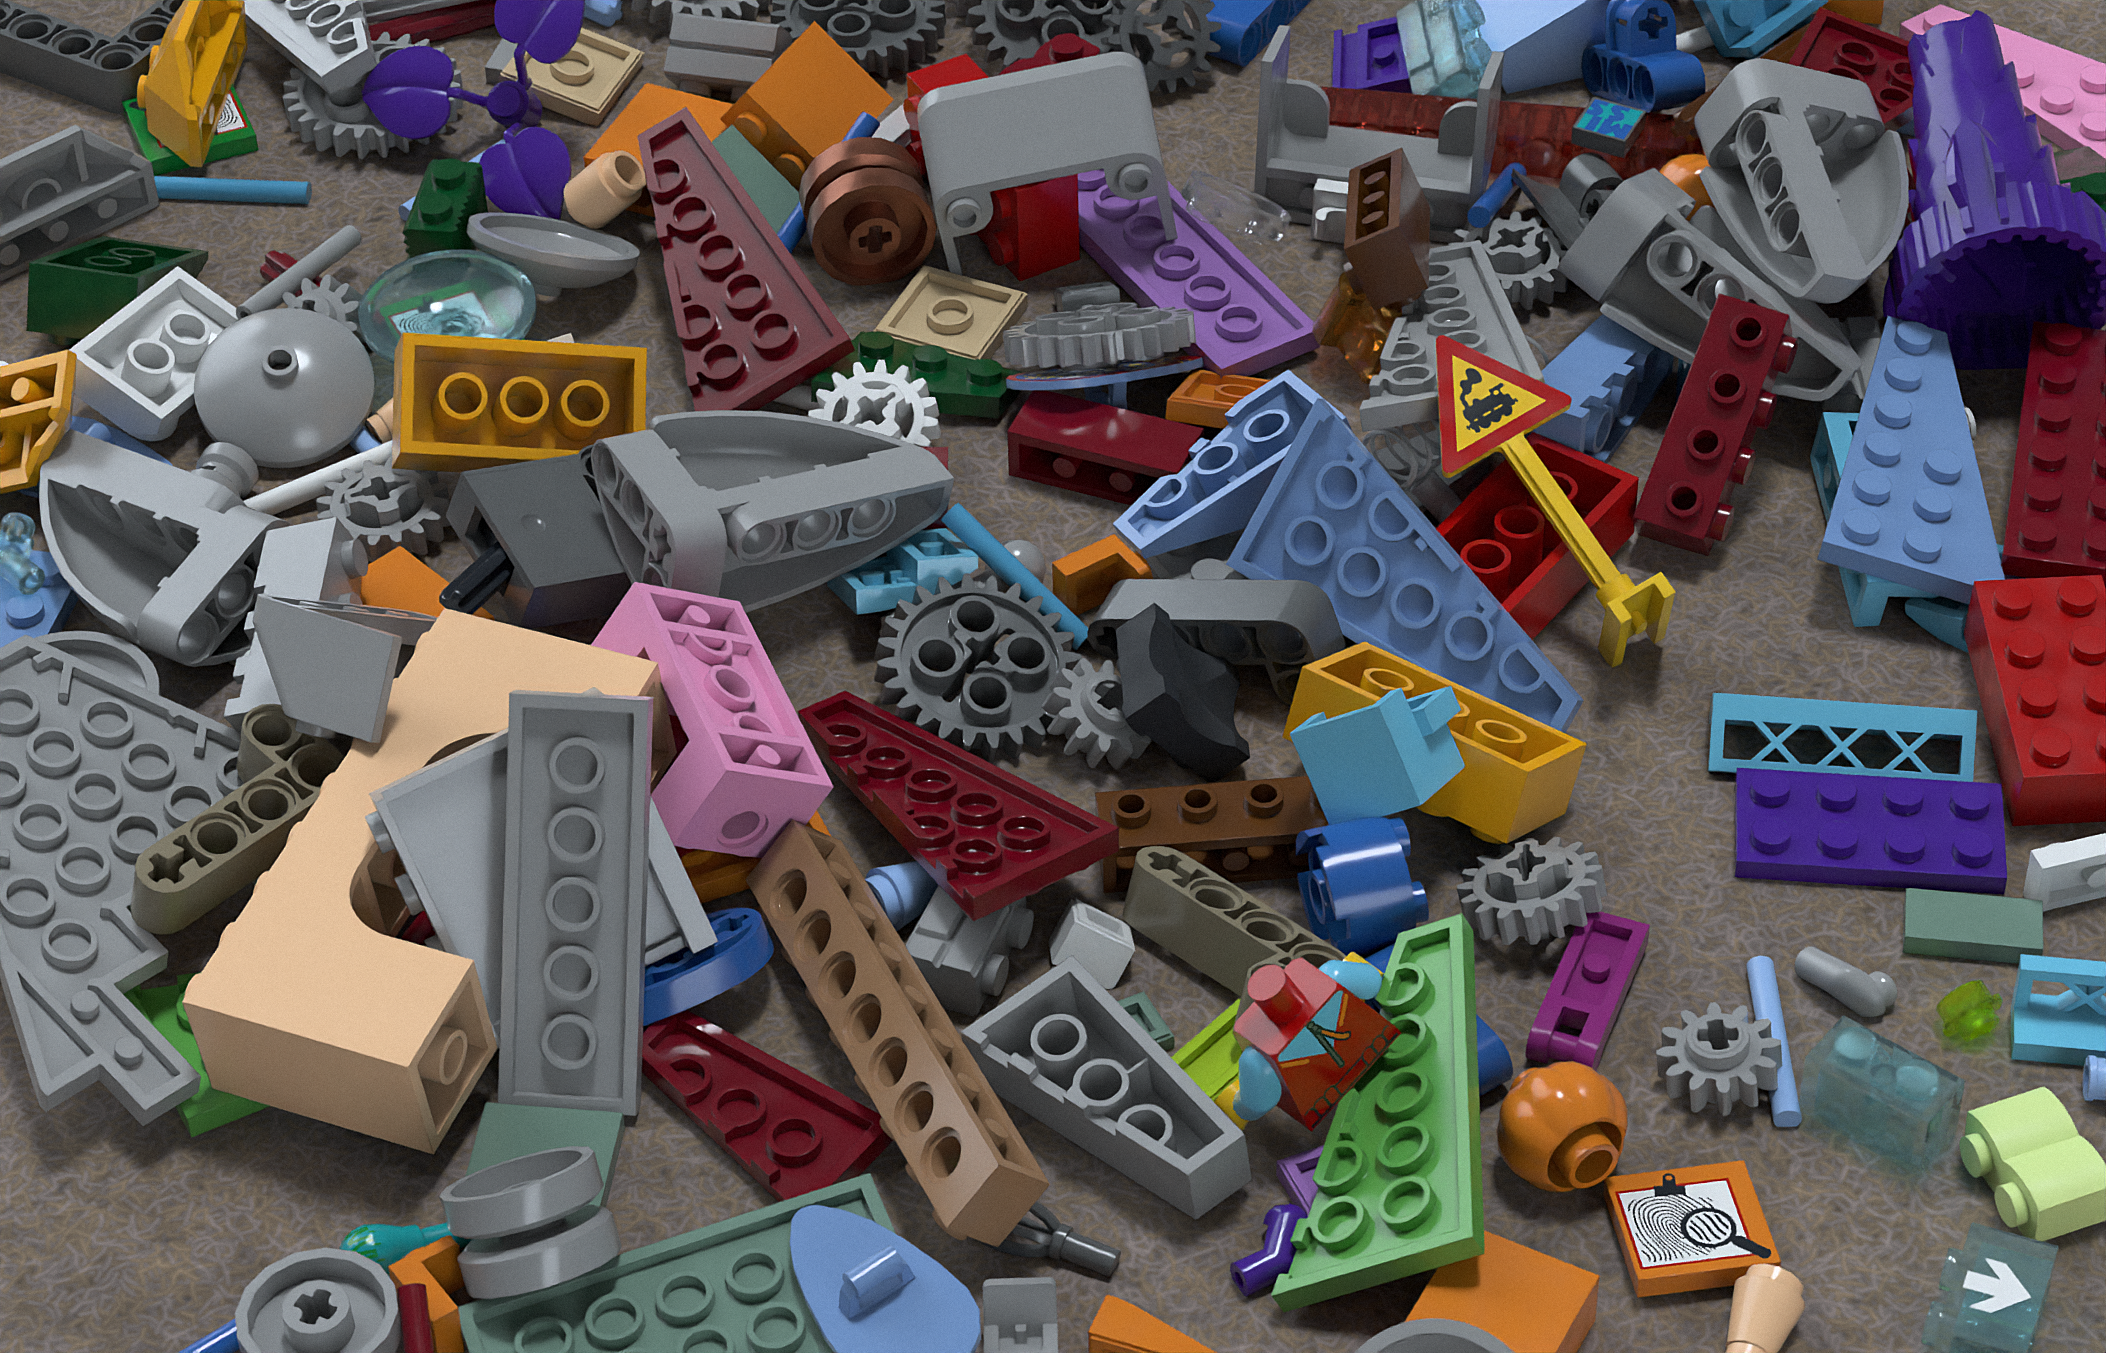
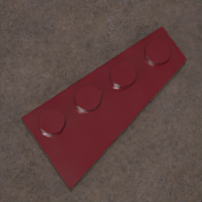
M688 1010L656 1021L643 1032L642 1073L778 1202L859 1177L893 1141L880 1126L881 1114Z

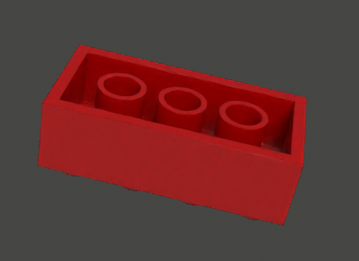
M967 54L907 74L908 98L903 102V109L910 128V144L906 146V150L917 160L921 176L923 175L928 182L929 179L918 125V104L924 95L936 88L989 78ZM1078 174L991 191L992 218L984 228L970 234L972 236L977 234L988 246L994 262L999 266L1005 265L1019 281L1080 260Z
M1532 432L1526 440L1608 557L1611 558L1634 534L1635 522L1633 516L1637 505L1639 477ZM1506 459L1436 528L1531 640L1544 629L1590 580Z
M2102 575L1974 581L1964 636L2012 826L2106 822V588Z

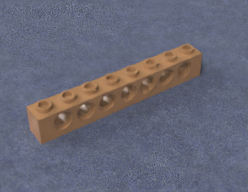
M792 820L745 879L760 904L757 911L761 914L763 920L775 930L783 944L781 948L783 957L798 970L806 984V997L822 1012L831 1028L829 1032L830 1039L847 1055L856 1071L854 1075L856 1084L865 1094L871 1097L881 1114L880 1126L900 1147L908 1161L906 1164L907 1173L924 1189L935 1209L932 1215L936 1223L946 1233L956 1239L966 1240L970 1237L999 1247L1048 1188L1050 1183L842 841Z

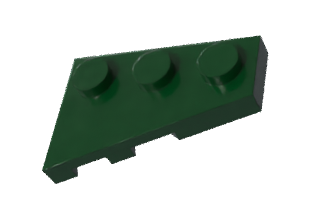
M861 331L851 341L855 351L823 369L812 380L811 402L818 403L816 397L818 389L830 392L835 390L832 375L835 372L843 375L848 380L854 377V363L860 362L865 372L869 373L874 372L878 360H885L889 374H894L898 368L905 365L909 369L911 383L923 378L927 382L928 397H935L939 413L999 418L1021 392V390L1007 388L1006 378L1023 372L1002 367L1000 363L991 359L974 360L950 354L939 346H918L895 340L891 335L884 332Z

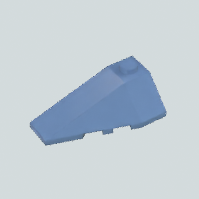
M1286 370L1239 400L1225 414L1228 425L1211 442L1208 439L1200 438L1188 450L1192 460L1177 475L1160 477L1113 523L1116 532L1145 559L1246 528L1317 398H1324L1290 370ZM1327 402L1329 406L1336 412V414L1352 431L1350 424L1347 420V417L1343 415L1340 411H1338L1329 402Z

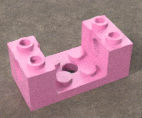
M634 582L591 646L658 662L668 713L678 716L681 727L689 739L688 744L651 794L673 845L687 849H701L738 856L763 858L792 820L804 825L807 824L834 786L740 601Z

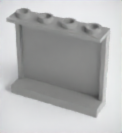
M596 687L582 692L587 694H603ZM508 728L369 793L377 811L365 816L382 854L395 849L406 871L405 874L394 879L411 915L414 916L425 911L435 935L424 940L426 947L474 960L497 1049L500 1048ZM651 795L645 967L685 947H688L694 954L718 942Z

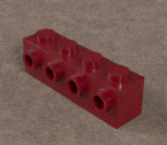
M1718 294L1633 516L1638 535L1704 556L1709 555L1714 540L1723 542L1726 539L1735 512V507L1728 505L1736 483L1745 486L1750 477L1756 458V450L1750 449L1757 427L1766 430L1769 426L1777 403V394L1771 393L1778 372L1785 374L1789 372L1797 352L1799 340L1792 337L1789 314L1724 294Z

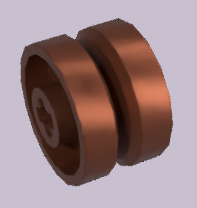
M856 137L836 143L813 159L803 174L799 200L807 224L809 238L817 263L832 278L853 286L896 281L919 267L933 248L937 229L917 160L903 146L884 138Z

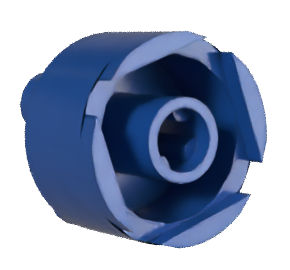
M1385 816L1353 819L1299 832L1296 839V855L1308 853L1310 871L1297 875L1304 911L1312 934L1322 940L1329 939L1332 946L1346 956L1351 952H1355L1363 957L1375 954L1394 944L1399 933L1416 928V923L1428 921L1429 908L1424 888L1419 881L1411 882L1405 859L1411 853L1410 838L1407 827L1401 817L1387 819Z

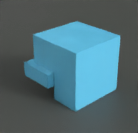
M1451 686L1406 699L1402 688L1391 690L1371 706L1329 719L1326 718L1324 712L1312 715L1290 733L1329 825L1353 819L1382 817L1420 806L1466 767L1447 725V722L1461 711Z

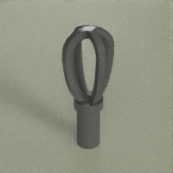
M1038 1201L1029 1209V1212L1043 1221L1046 1226L1023 1217L1010 1233L1042 1244L1016 1243L1004 1239L999 1247H995L981 1242L989 1248L1017 1256L1043 1257L1049 1255V1257L1061 1261L1063 1258L1111 1278L1121 1257L1120 1250L1074 1232L1073 1227L1061 1224L1057 1217Z

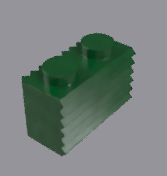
M433 159L428 164L402 234L405 235L403 242L407 245L405 252L408 254L406 261L410 263L407 270L411 272L409 276L411 281L460 284L466 281L465 275L469 274L470 261L474 260L473 254L476 253V246L467 234L468 220L475 214L488 213L483 170L478 162H464L457 159Z

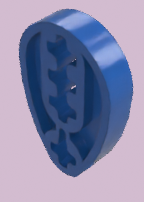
M731 908L706 914L718 942L694 954L688 947H685L646 966L643 1026L707 1001L740 984L758 972L769 961L774 952V944L761 914L751 908Z

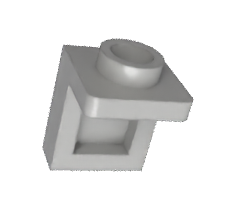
M1053 1278L987 1279L984 1281V1353H1058L1056 1281Z

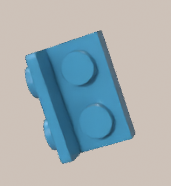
M1694 0L1719 55L1723 57H1744L1746 61L1755 59L1774 47V41L1786 32L1796 31L1811 22L1814 18L1813 12L1828 2V0Z

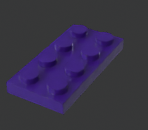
M1737 768L1735 778V877L2005 894L2007 864L2002 784Z

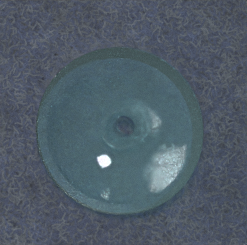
M444 250L407 259L378 276L362 296L359 304L358 319L362 336L367 345L381 358L394 364L395 348L403 332L522 340L534 323L537 301L530 278L520 267L511 261L482 251Z

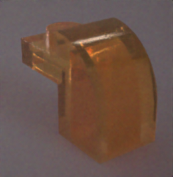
M1344 271L1339 276L1312 325V332L1319 345L1337 347L1362 382L1370 384L1372 376L1379 375L1381 371L1380 356L1395 319L1402 318V308L1392 309L1387 305L1373 311L1365 293L1356 296Z

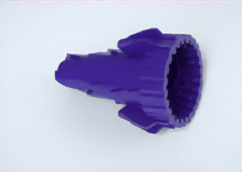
M1975 10L1970 17L1937 24L1923 35L1914 33L1908 44V57L1914 83L1912 105L1915 139H1908L1909 159L1915 189L1909 190V208L1912 223L1903 231V237L1897 241L1896 246L1892 250L1893 258L1889 260V276L1884 288L1882 305L1884 317L1887 319L1890 316L1904 321H1915L1924 324L1928 328L1946 332L1955 369L2027 368L2034 321L2052 324L2068 323L2076 327L2099 330L2106 324V212L2084 191L2072 193L2070 182L2060 184L2052 144L2042 145L2035 114L2025 115L2014 62L2004 63L1993 20L1987 14Z

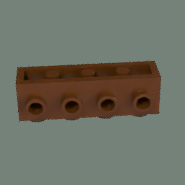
M1401 147L1349 170L1344 251L1349 261L1343 265L1353 292L1356 296L1365 293L1373 311L1387 305L1392 309L1407 306L1416 301L1422 295L1423 290L1429 288L1430 206Z
M1308 776L1095 792L1096 816L1119 827V851L1099 860L1104 893L1128 891L1137 852L1142 848L1150 846H1163L1184 853L1230 883L1298 878L1297 874L1310 871L1308 853L1296 855V839L1299 832L1329 825Z

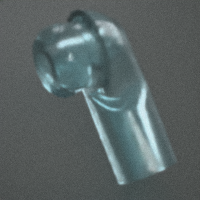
M13 512L4 516L1 522L0 576L22 594L31 595L41 588L45 580L44 571L29 559L34 547V540L31 537L35 533L36 527L34 521L27 515Z

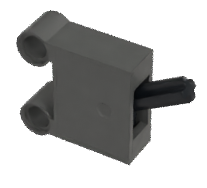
M593 445L584 447L578 454L461 472L446 517L474 562L441 591L439 602L446 609L473 615L495 595L513 625L524 629L545 627L613 614L631 588L632 583L618 556L600 503L591 463Z

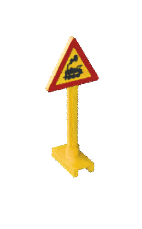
M1439 335L1436 338L1435 349L1442 475L1445 478H1451L1494 452L1503 454L1598 590L1595 596L1605 609L1598 650L1611 668L1623 662L1627 639L1634 634L1637 635L1645 631L1654 644L1664 639L1676 593L1662 572L1637 586L1634 585L1627 574H1620L1524 437L1525 434L1570 409L1571 396L1445 335Z

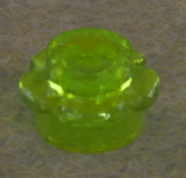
M1982 980L1967 982L1948 993L1936 1006V1012L1944 1022L1942 1024L1944 1028L1943 1034L1946 1037H1950L1959 1032L1963 1040L1969 1042L1989 1033L2000 1021L1995 1011L1999 1010L2003 1003L2001 995L1999 993L1992 995Z

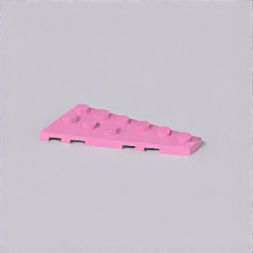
M1940 4L1901 23L1899 37L1910 41L1914 33L1923 35L1937 24L1961 20L1971 15ZM1994 24L2004 63L2014 62L2025 115L2035 114L2039 133L2064 150L2089 146L2106 159V64Z

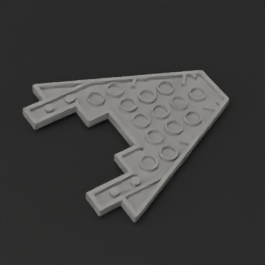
M25 634L0 648V981L39 1106L47 1112L100 1080L136 1120L144 1126L198 1093L201 1075L123 995L125 992L166 969L169 953L150 932L139 927L132 918L130 906L135 864L138 856L145 849L245 784L238 776L236 767L241 732ZM259 877L253 881L255 885ZM410 913L395 938L400 939L420 913L414 916Z

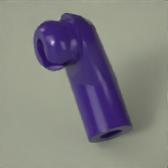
M1281 1204L1271 1208L1263 1221V1224L1268 1225L1263 1249L1231 1263L1230 1272L1232 1279L1244 1296L1251 1295L1275 1284L1279 1274L1289 1273L1297 1250L1291 1243L1298 1219L1308 1218L1306 1212L1298 1205Z

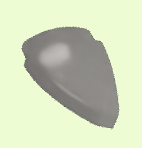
M1760 58L1744 61L1733 68L1699 109L1694 118L1696 131L1708 164L1711 166L1705 167L1701 171L1700 178L1718 214L1733 238L1749 259L1772 282L1795 298L1823 304L1840 302L1866 282L1896 246L1903 229L1909 204V186L1905 152L1900 135L1892 130L1885 132V126L1870 88L1860 80Z
M1655 168L1626 179L1613 191L1557 267V270L1602 304L1600 311L1605 316L1652 345L1689 364L1693 362L1719 293L1789 314L1792 337L1799 340L1798 348L1789 372L1787 374L1778 372L1771 393L1810 401H1823L1831 398L1845 387L1862 366L1860 358L1848 341L1814 301L1791 296L1772 282L1749 259L1731 235L1716 209L1710 205L1702 206L1690 221L1686 220V217L1694 208L1696 200Z
M717 410L659 415L651 420L649 429L599 439L593 444L591 451L593 474L605 520L618 556L632 585L634 582L740 601L745 613L822 585L904 542L943 514L950 501L954 477L938 458L920 446L845 423L766 411Z
M69 429L50 457L42 463L40 469L39 502L41 525L50 553L73 592L92 614L120 637L183 665L192 667L216 665L243 657L247 651L251 650L250 640L244 631L247 613L255 610L257 596L254 591V583L266 531L291 525L285 520L247 507L243 500L233 491L218 482Z

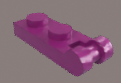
M1601 911L1586 913L1588 924L1584 927L1576 926L1530 1030L1525 1051L1527 1059L1544 1064L1548 1063L1549 1058L1563 1062L1574 1061L1589 1066L1595 1071L1597 1070L1605 1043L1648 945L1650 929L1649 924ZM1561 1025L1582 1030L1580 1037L1559 1032Z

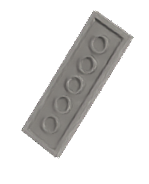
M514 690L509 693L498 1103L622 1112L623 1115L636 1116L640 1111L653 697Z

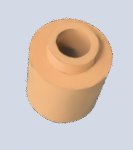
M618 150L613 153L602 154L566 184L564 199L569 214L574 220L589 228H603L640 198L642 188L646 184L644 169L640 162L626 151Z

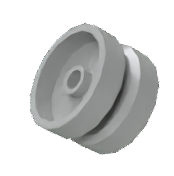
M569 1146L516 1157L465 1176L442 1191L439 1199L449 1231L454 1236L473 1239L457 1257L467 1293L472 1298L492 1299L508 1297L547 1288L596 1269L617 1256L622 1245L612 1212L597 1205H587L592 1202L604 1186L595 1152L591 1148L586 1146Z
M332 1248L308 1250L293 1253L265 1267L244 1289L235 1312L237 1339L241 1353H404L395 1284L378 1263L355 1251Z

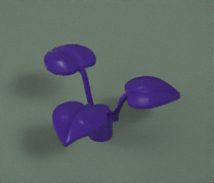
M497 0L494 8L496 29L502 38L510 43L518 44L514 51L518 79L516 82L503 81L498 83L491 89L488 96H481L460 88L450 87L454 76V65L451 59L439 50L428 46H410L390 54L375 66L363 85L362 99L385 128L395 135L411 140L431 137L445 126L451 114L449 98L460 99L487 109L489 115L496 122L506 127L507 130L503 133L505 143L486 149L479 161L483 170L486 196L505 213L561 220L565 200L564 188L571 180V157L565 142L558 135L547 129L536 127L542 116V104L539 98L529 90L533 82L528 77L525 54L528 52L532 58L543 64L555 63L567 55L575 45L581 32L585 0Z

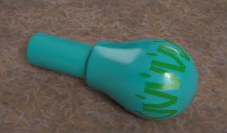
M447 1223L422 1229L416 1224L407 1226L364 1224L351 1230L344 1237L339 1249L355 1251L378 1263L390 1278L388 1266L403 1259L408 1253L417 1248L425 1247L447 1235L452 1236L460 1248L466 1247L473 1239L454 1236L449 1231Z

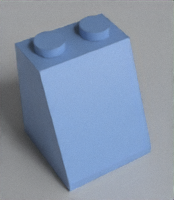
M1449 0L1458 17L1450 25L1466 52L1476 47L1477 50L1470 55L1482 76L1492 52H1504L1501 86L1507 94L1583 78L1581 62L1584 49L1587 46L1606 43L1605 15L1610 3L1609 0Z

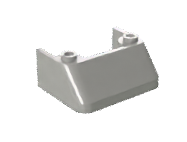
M1279 25L1261 61L1254 197L1259 209L1265 215L1275 220L1312 225L1313 191L1318 178L1348 182L1350 169L1402 147L1430 206V240L1454 243V232L1457 229L1468 231V211L1487 189L1498 130L1504 52H1492L1478 88L1477 102L1464 101L1451 106L1442 118L1439 139L1329 125L1330 103L1326 93L1312 82L1288 79L1291 26Z
M1110 52L936 88L928 92L920 100L917 108L919 131L935 216L951 273L963 276L958 236L981 230L992 218L991 191L1104 169L1109 189L1120 198L1138 200L1157 196L1166 240L1178 239L1145 71L1142 63L1135 56L1125 52Z
M258 594L252 622L284 714L297 719L296 731L323 738H335L336 732L368 742L380 743L393 679L400 676L414 655L418 639L424 632L430 631L438 617L395 608Z

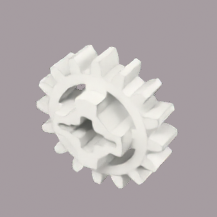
M878 360L874 372L869 373L865 372L860 362L854 363V377L848 380L843 375L835 372L832 375L835 390L830 392L818 389L816 397L821 409L809 410L808 415L812 418L838 422L839 417L845 410L847 412L846 417L840 423L881 433L920 447H932L930 440L940 438L941 435L938 419H935L939 416L935 397H928L927 382L921 378L911 383L909 369L905 365L898 368L894 374H889L885 360ZM914 415L913 426L905 439L902 435L903 431L911 425L910 417Z

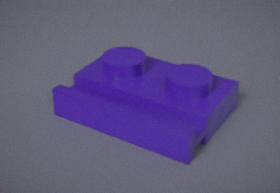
M1410 13L1358 25L1357 33L1344 35L1342 29L1334 31L1332 97L1337 110H1346V103L1360 101L1361 106L1364 107L1377 103H1394L1404 97L1415 95L1416 29Z

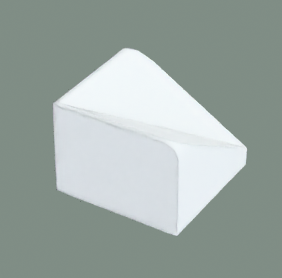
M1077 899L1075 901L1070 900L1049 939L1052 964L1058 965L1073 955L1105 989H1112L1116 986L1135 952L1129 924Z

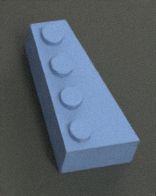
M1602 314L1541 371L1545 384L1571 396L1570 409L1525 434L1524 437L1527 438L1532 432H1535L1604 463H1608L1672 372L1674 355L1652 345Z

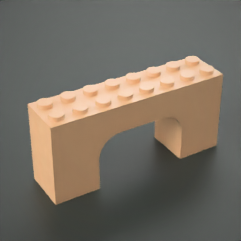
M444 608L430 631L424 632L418 639L414 655L400 676L393 679L380 743L353 738L351 749L335 773H330L325 778L319 797L303 821L296 823L291 829L286 846L271 869L264 872L257 880L253 896L237 920L228 924L223 931L219 947L203 971L196 974L186 988L182 1003L212 1089L434 1154L496 1052L497 1044L474 960L395 938L410 915V911L394 879L405 874L406 871L395 849L382 854L369 828L365 816L377 811L369 793L508 728L509 693L514 690L582 693L596 687L603 694L653 697L651 795L677 753L658 662Z

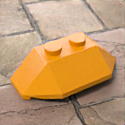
M184 0L168 24L160 46L153 45L151 49L148 75H141L139 78L137 102L139 108L146 109L148 131L191 167L203 166L231 85H234L248 48L245 1Z
M64 350L0 366V494L36 486L40 481L42 463L50 457L62 437L71 428L76 387V353Z

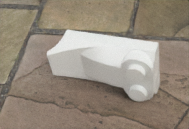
M177 266L70 349V351L77 354L75 394L125 432L138 439L159 441L171 436L176 429L179 417L195 404L194 380L202 355L210 343L223 330L239 321L236 316V308Z

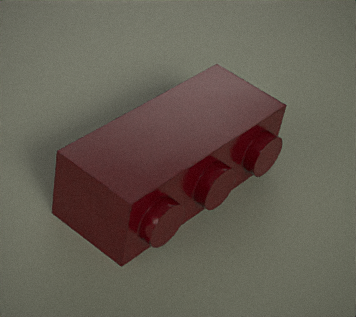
M1033 390L1007 431L1009 475L1132 506L1160 477L1177 475L1192 460L1188 450L1200 438H1204V428L1047 390Z

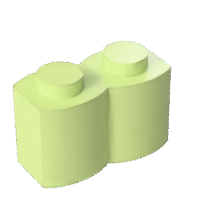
M2040 1087L1967 1111L1965 1135L1960 1139L1962 1160L1972 1176L1976 1178L1983 1176L1995 1192L1998 1212L2007 1226L2011 1228L2017 1226L2030 1243L2037 1244L2106 1220V1164L2096 1149L2086 1139L2079 1136L2067 1110L2050 1090Z

